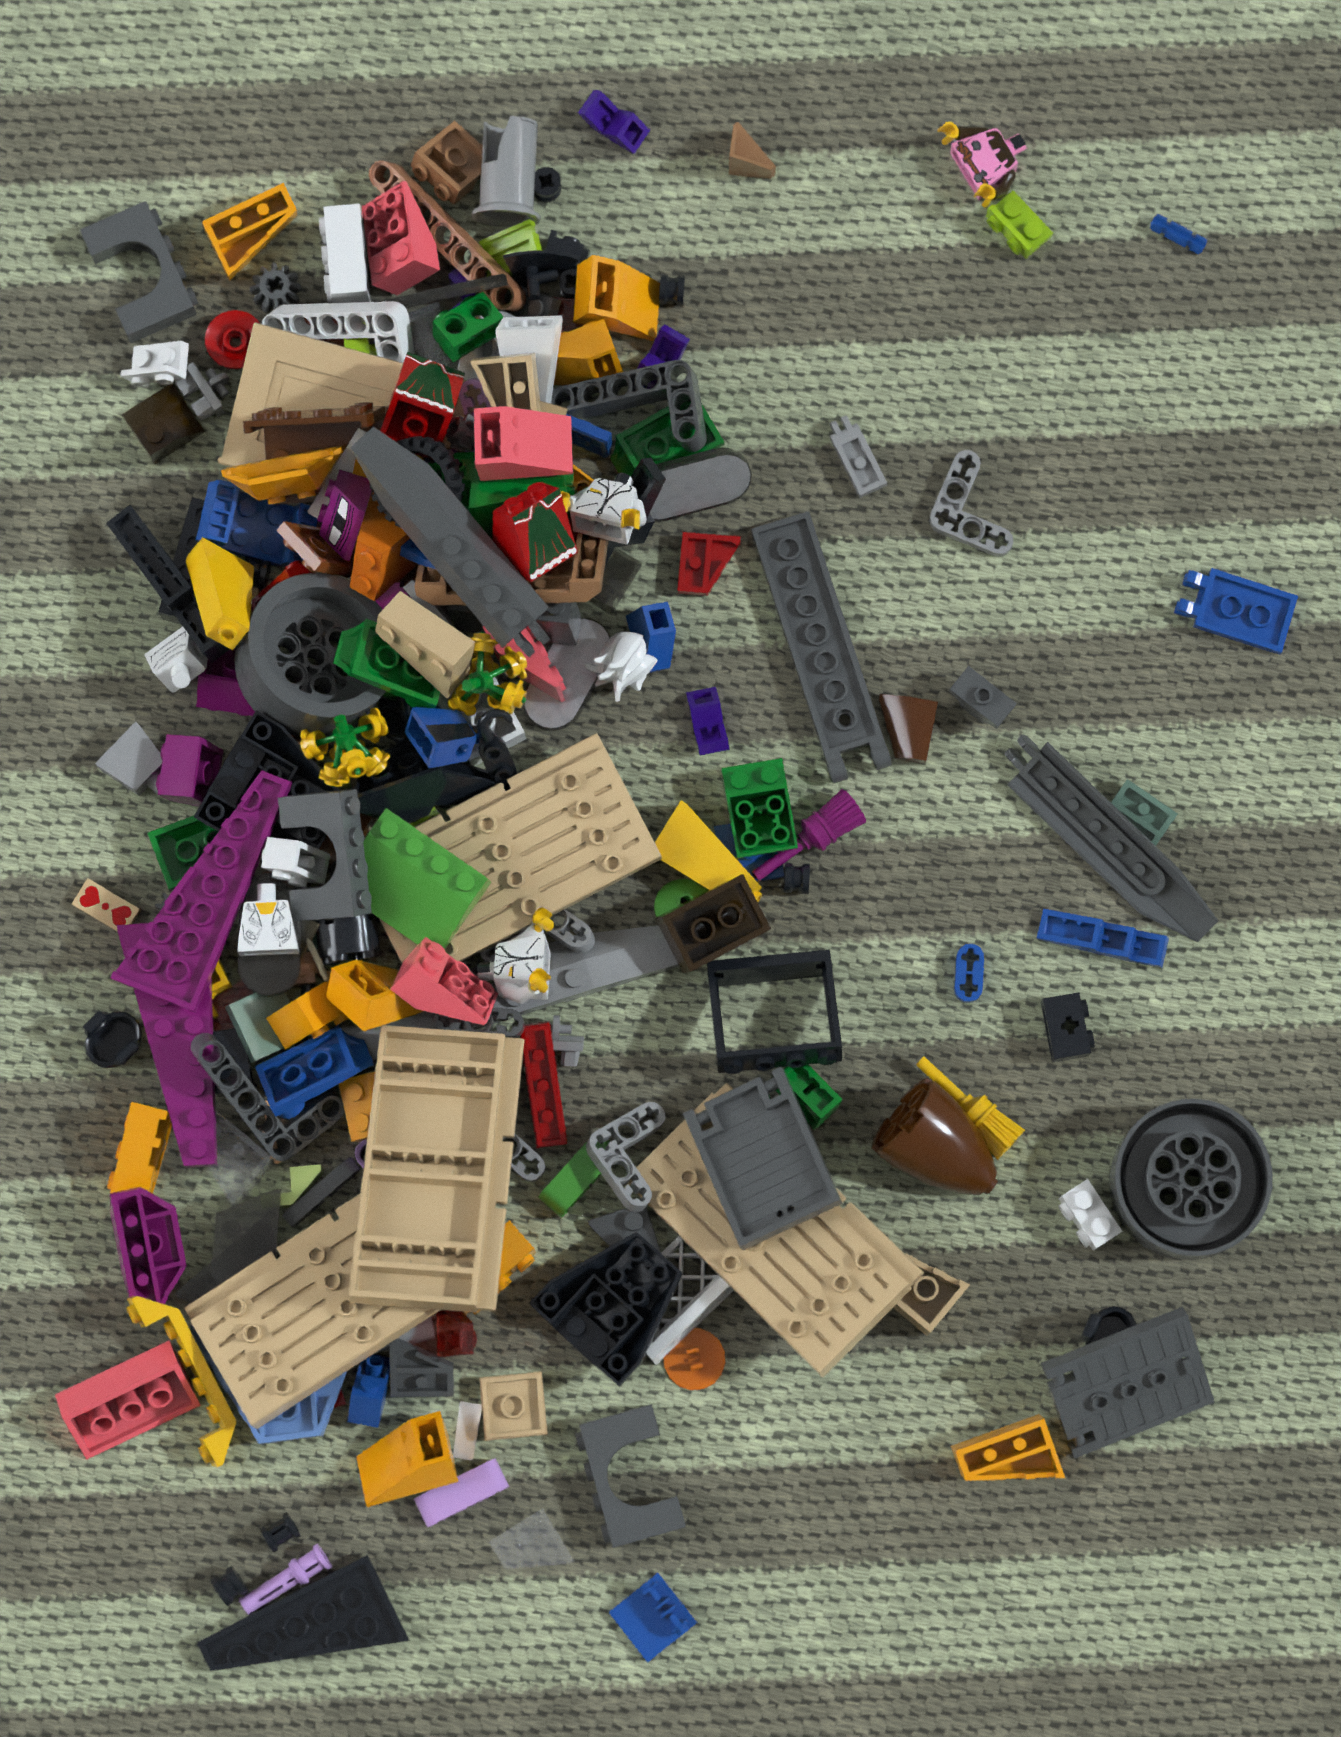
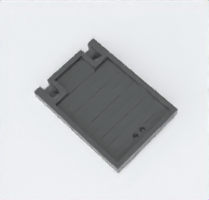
M782 1067L772 1070L771 1072L774 1077L765 1082L761 1077H758L705 1102L706 1110L698 1114L693 1109L683 1113L739 1247L742 1250L748 1249L843 1204L785 1070ZM779 1089L781 1095L771 1099L769 1093ZM712 1121L713 1127L704 1131L702 1125Z
M1183 1307L1041 1363L1047 1379H1052L1047 1384L1063 1432L1068 1440L1072 1439L1067 1442V1445L1074 1459L1215 1403L1188 1314Z

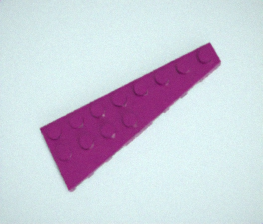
M265 771L259 773L240 799L241 802L229 818L225 819L217 835L210 844L206 845L200 858L193 867L189 868L164 902L163 908L154 920L146 926L143 935L134 947L129 949L126 953V958L118 969L112 972L110 979L187 1010L197 1012L261 860L267 837L271 836L279 817L278 798L288 795L292 786L290 781Z
M149 923L117 925V932L125 958L127 956L126 953L131 947H134ZM212 979L208 983L196 1013L134 989L183 1165L186 1168L217 1166L215 1083L191 1052L192 1040L201 1033L213 1035ZM214 1045L206 1046L203 1049L202 1056L210 1055L214 1050Z

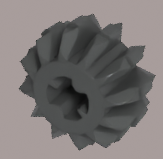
M274 262L271 265L272 270L270 271L266 267L261 266L260 270L263 276L253 275L252 277L255 285L250 287V292L256 295L253 298L254 304H262V310L265 313L271 307L276 309L280 305L290 304L289 301L293 303L299 302V296L296 293L300 292L302 287L301 284L296 283L298 280L297 273L289 274L290 269L287 265H284L280 271L278 270L277 263ZM280 284L281 291L276 289L272 293L270 287L276 288L277 285Z

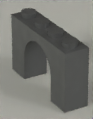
M146 201L80 229L95 264L129 250L145 251L153 255L161 264L159 282L149 294L115 309L130 343L197 315L194 305L199 304L192 287L186 289L182 282V279L186 278V274L180 261L174 263L170 253L175 250L168 234L162 236L158 229V226L163 224L156 208L150 210Z
M546 603L549 609L540 615L536 622L548 635V642L577 645L582 617L577 603ZM448 605L447 610L457 630L470 633L484 632L483 624L467 606Z
M357 789L279 797L278 806L281 829L306 826L316 827L326 833L331 839L337 857L335 872L327 884L289 890L292 920L345 918L372 913V897L368 886V865L365 860L364 833L361 828L360 801Z
M652 1404L579 1425L580 1432L575 1433L579 1450H586L589 1462L583 1465L588 1482L595 1481L598 1493L592 1494L596 1512L603 1511L606 1523L600 1526L605 1543L611 1542L612 1547L615 1548L686 1527L678 1496L644 1506H633L619 1500L611 1491L608 1483V1466L618 1450L626 1445L660 1436Z

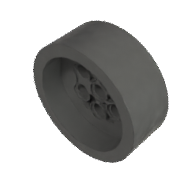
M306 573L287 578L276 584L265 593L250 616L249 631L235 648L234 664L236 678L242 694L254 711L257 710L283 725L291 735L301 737L300 733L304 729H307L309 732L320 730L326 737L333 735V730L336 728L334 717L337 715H345L347 723L354 728L357 727L359 719L370 713V709L378 704L386 691L353 678L348 674L346 677L339 675L336 669L341 668L333 663L337 648L333 647L329 640L338 643L342 631L356 627L366 618L377 622L378 614L383 609L376 601L351 589L350 580L337 575ZM300 629L309 631L312 637L304 636ZM279 647H285L286 649H288L290 654L287 655L282 653L279 650ZM307 658L315 659L319 665H312ZM285 675L293 676L297 683L289 682ZM314 686L323 688L326 694L318 693Z
M1204 1099L1172 1101L1156 1107L1145 1114L1128 1130L1118 1144L1111 1162L1109 1174L1111 1201L1120 1222L1127 1232L1137 1242L1154 1253L1178 1260H1199L1212 1257L1226 1251L1246 1238L1258 1225L1268 1207L1273 1182L1270 1157L1262 1138L1255 1128L1236 1111L1225 1105ZM1187 1139L1195 1144L1194 1155H1186L1181 1151L1180 1143L1182 1140ZM1210 1153H1221L1225 1161L1224 1166L1221 1168L1212 1166L1209 1161ZM1158 1158H1165L1169 1161L1171 1170L1168 1174H1161L1156 1170L1155 1162ZM1192 1170L1199 1175L1200 1182L1198 1186L1192 1187L1185 1182L1184 1175L1186 1171ZM1216 1183H1223L1227 1186L1229 1194L1226 1199H1219L1215 1196L1213 1188ZM1168 1189L1174 1193L1175 1201L1173 1205H1165L1161 1202L1159 1198L1161 1190ZM1191 1202H1199L1203 1206L1204 1214L1201 1218H1195L1189 1213L1188 1208Z

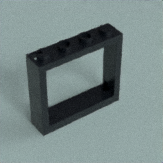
M830 949L713 960L707 963L718 1073L738 1074L741 1071L747 1070L769 1071L778 1067L800 1068L804 1065H831L842 1061V1041ZM822 977L830 1042L725 1052L718 986Z

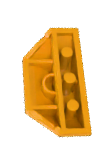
M341 445L227 467L221 470V473L225 479L256 500L267 499L268 504L286 501L285 496L297 494L298 499L315 496V490L323 487L346 447Z

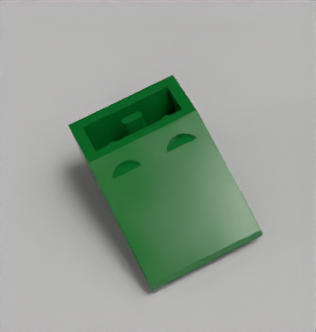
M779 758L722 768L721 776L737 859L798 849L783 759Z

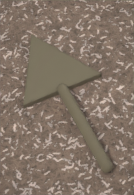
M314 920L299 921V957L303 958L309 948L323 980L328 981L329 976L312 942L320 924Z

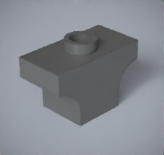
M970 666L965 669L949 689V692L959 701V706L982 724L988 723L998 729L1017 704Z

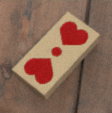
M87 878L72 902L74 907L116 932L117 925L133 924L141 912L136 906Z

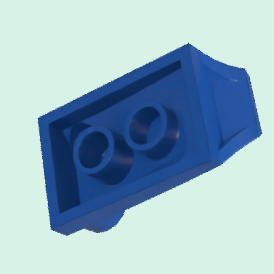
M338 1025L316 1039L312 1038L255 1066L274 1115L283 1119H290L300 1114L306 1101L373 1066L374 1062L364 1039L355 1038L347 1034Z

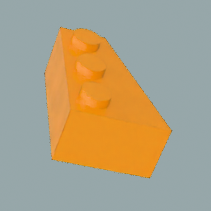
M329 980L321 983L266 1018L285 1050L310 1034L313 1039H316L330 1029L327 1024L331 1021L337 1026L348 1019L344 1013L326 998Z
M1040 1414L951 1446L960 1474L966 1481L1065 1478L1045 1419Z

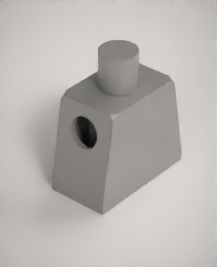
M135 721L95 764L103 773L138 796L147 787L157 795L156 780L158 774L161 773V753Z

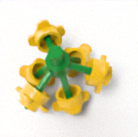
M484 632L474 633L473 637H470V639L475 641L469 671L470 675L452 693L451 698L447 702L448 707L451 710L462 711L467 716H473L476 713L475 705L479 700V693L484 692L488 695V705L493 709L509 711V714L514 712L515 707L520 709L523 703L526 702L527 691H524L522 687L524 681L520 680L518 684L504 682L501 685H494L493 678L502 673H505L509 678H514L518 675L521 679L527 678L525 671L527 661L525 656L520 651L515 652L510 646L504 648L505 654L500 657L501 667H499V664L495 663L491 657L494 647H496L498 642L495 639H491L492 635Z
M376 707L371 708L368 715H364L359 719V727L354 728L348 724L345 715H337L334 717L336 728L333 730V735L326 737L320 730L309 732L307 729L302 730L300 733L301 750L307 759L316 758L317 761L323 760L324 754L328 751V743L335 741L334 748H331L329 751L330 758L334 762L324 763V767L320 770L319 779L324 780L325 784L332 787L348 784L350 777L358 778L365 773L368 777L378 775L386 768L387 760L390 758L388 753H385L383 750L380 751L378 747L368 751L365 748L364 741L357 740L356 734L361 733L365 739L370 740L372 743H377L381 736L388 734L386 720Z

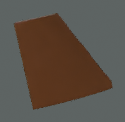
M880 694L879 704H881L895 759L925 765L938 702L907 696Z

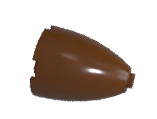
M929 1078L918 1082L900 1099L902 1103L894 1110L890 1119L885 1118L874 1136L871 1149L893 1167L925 1184L966 1195L979 1196L982 1193H990L998 1182L996 1179L997 1170L990 1150L977 1126L960 1104L937 1082L931 1081Z

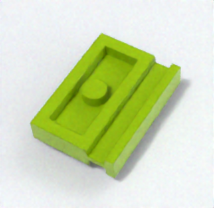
M530 219L479 241V245L510 276L513 275L503 255L542 250L539 236L535 231L536 223ZM487 270L486 274L488 281L490 282L491 272L490 270Z

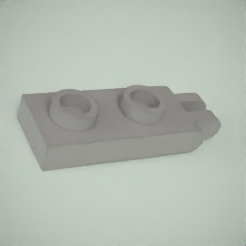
M845 415L840 418L845 429L840 430L835 420L829 423L834 433L829 438L859 498H862L887 486V481L857 423L851 425L848 417Z

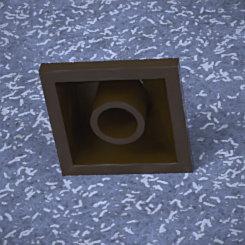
M174 384L167 385L122 414V417L154 465L205 432Z

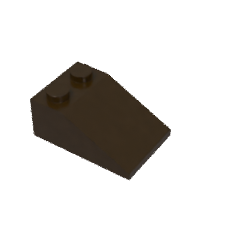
M743 874L655 918L683 973L692 972L771 929Z

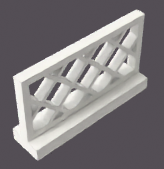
M679 1236L661 1252L666 1259L679 1258V1270L682 1273L684 1258H700L696 1253H684V1241ZM679 1247V1253H673ZM702 1258L701 1275L682 1274L678 1283V1297H672L670 1302H678V1313L672 1319L661 1320L660 1324L666 1325L660 1330L659 1324L646 1355L655 1365L734 1291L719 1275H705V1261ZM683 1280H700V1292L695 1297H683ZM705 1280H712L705 1286ZM682 1302H689L684 1308H682Z

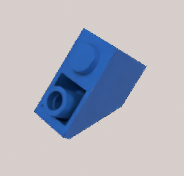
M668 601L641 606L626 615L629 631L643 635L646 644V654L654 656L658 660L649 673L669 669L676 629Z
M372 1354L360 1362L351 1392L348 1422L379 1428L390 1379L389 1357Z

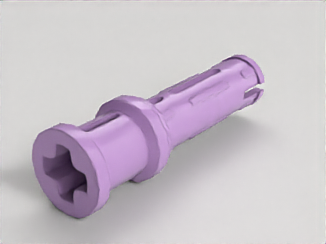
M316 1543L313 1545V1550L299 1559L293 1558L290 1560L288 1568L265 1581L248 1594L240 1597L239 1601L246 1613L250 1616L253 1612L276 1599L298 1583L301 1585L307 1584L309 1578L324 1568L327 1570L332 1568L322 1548Z

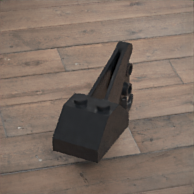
M501 709L489 710L479 718L477 723L479 733L478 749L486 770L463 762L428 768L411 741L383 750L390 755V758L387 760L386 768L380 774L368 777L365 773L358 778L350 777L352 789H357L360 813L379 819L387 808L407 823L415 822L428 816L434 805H458L499 783H503L505 791L511 789L507 779L517 774L516 765L505 741L490 729L489 722L493 718L501 717L508 723H512L513 718L508 712Z

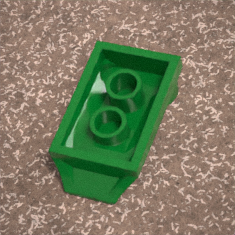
M691 401L683 403L680 411L686 410L690 406ZM668 405L616 435L615 448L610 459L618 473H625L629 476H632L640 460L644 458H652L662 472L691 464L704 456L713 455L718 448L725 445V442L702 405L706 443L696 452L686 451L673 435ZM689 430L685 434L684 439L691 438L695 430Z
M366 618L356 627L342 631L333 660L335 665L353 678L404 698L411 707L435 708L437 706L440 692L387 642L381 639L375 632L377 622Z
M194 815L147 833L169 892L174 890L189 868L194 866L204 852L203 849L208 843H211L218 831L194 818Z

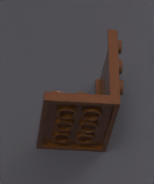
M373 402L355 403V405H351L349 408L282 411V407L264 408V410H259L258 413H252V418L243 421L244 434L255 432L261 428L264 429L266 460L341 445L347 447L358 428L368 432L375 427L380 431L385 416V406H373ZM322 487L315 490V496L298 499L297 494L285 496L286 501L275 504L314 502Z

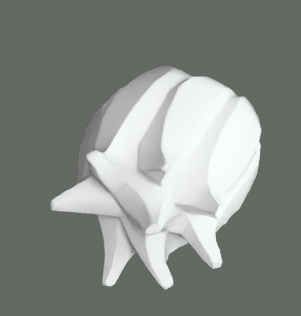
M619 632L607 640L599 656L594 657L593 661L595 663H585L584 667L601 673L598 675L595 686L613 683L615 701L617 702L620 701L621 693L628 685L636 691L641 690L642 683L658 660L654 656L646 654V644L643 635L633 632Z

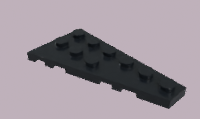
M366 1555L197 1642L210 1671L399 1643L410 1641L369 1556Z

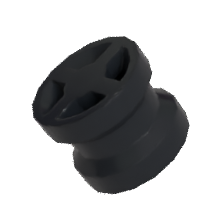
M542 167L535 172L534 197L544 203L555 201L561 193V177L555 169Z
M661 274L659 304L675 302L676 305L683 306L685 275L670 278L667 274Z
M246 557L244 561L254 566L253 586L263 590L268 586L271 561L257 562L252 557Z
M785 863L784 893L800 891L802 894H809L810 864L794 866L792 863Z
M233 1566L228 1567L225 1574L221 1577L215 1576L210 1580L214 1589L227 1606L231 1605L234 1598L238 1595H245L249 1592Z

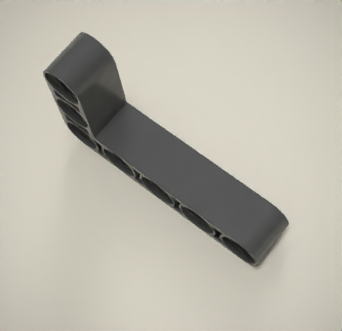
M673 360L560 386L552 392L551 404L561 406L564 401L570 400V404L566 407L568 408L567 414L578 419L590 418L668 400L672 432L679 444L686 451L696 452L706 443V430L698 378L691 367L682 360ZM687 373L683 381L676 382L680 374ZM658 380L653 388L647 389L648 383ZM628 387L625 394L618 396L621 388ZM599 393V397L596 401L589 402V399L593 394ZM691 401L690 406L686 410L680 411L683 403ZM689 430H695L691 438L684 439L685 434Z
M201 1033L192 1040L191 1052L262 1147L275 1160L286 1161L339 1121L345 1113L342 1099L332 1089H328L306 1101L303 1110L297 1116L290 1119H278L225 1047L212 1034ZM214 1045V1050L210 1055L202 1056L203 1049L206 1046ZM232 1068L231 1075L221 1080L220 1075L223 1070ZM244 1092H249L248 1099L238 1103L239 1096ZM333 1099L330 1109L322 1110L323 1104ZM267 1115L266 1121L262 1125L255 1126L258 1117ZM304 1119H309L308 1125L298 1130V1124ZM279 1138H284L282 1146L273 1149L274 1142Z

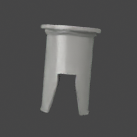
M510 116L506 129L493 127L484 122L479 207L471 212V217L474 221L499 227H512L528 219L535 221L536 224L540 222L541 216L533 210L537 121L526 117Z

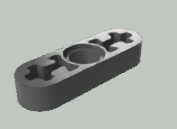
M493 1008L488 1024L482 1030L473 1029L468 1021H464L466 1029H461V1022H451L450 1027H445L444 1022L440 1021V1018L446 1016L435 1013L433 1016L437 1029L499 1033L505 1034V1037L517 1038L523 1033L525 1028L522 1015L514 1009ZM498 1014L496 1019L502 1022L508 1021V1017L513 1016L514 1021L519 1024L512 1028V1032H507L506 1027L503 1025H496L497 1031H492L494 1026L492 1015Z
M352 1157L347 1158L293 1204L282 1217L292 1228L296 1227L325 1202L323 1200L328 1195L331 1197L358 1174L361 1168Z

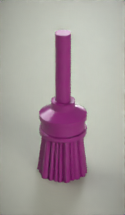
M841 789L819 811L816 812L814 810L806 819L800 820L802 831L797 834L798 849L780 851L752 871L758 881L762 880L805 848L809 850L814 847L824 851L831 843L837 842L838 837L866 823L865 815L851 795Z

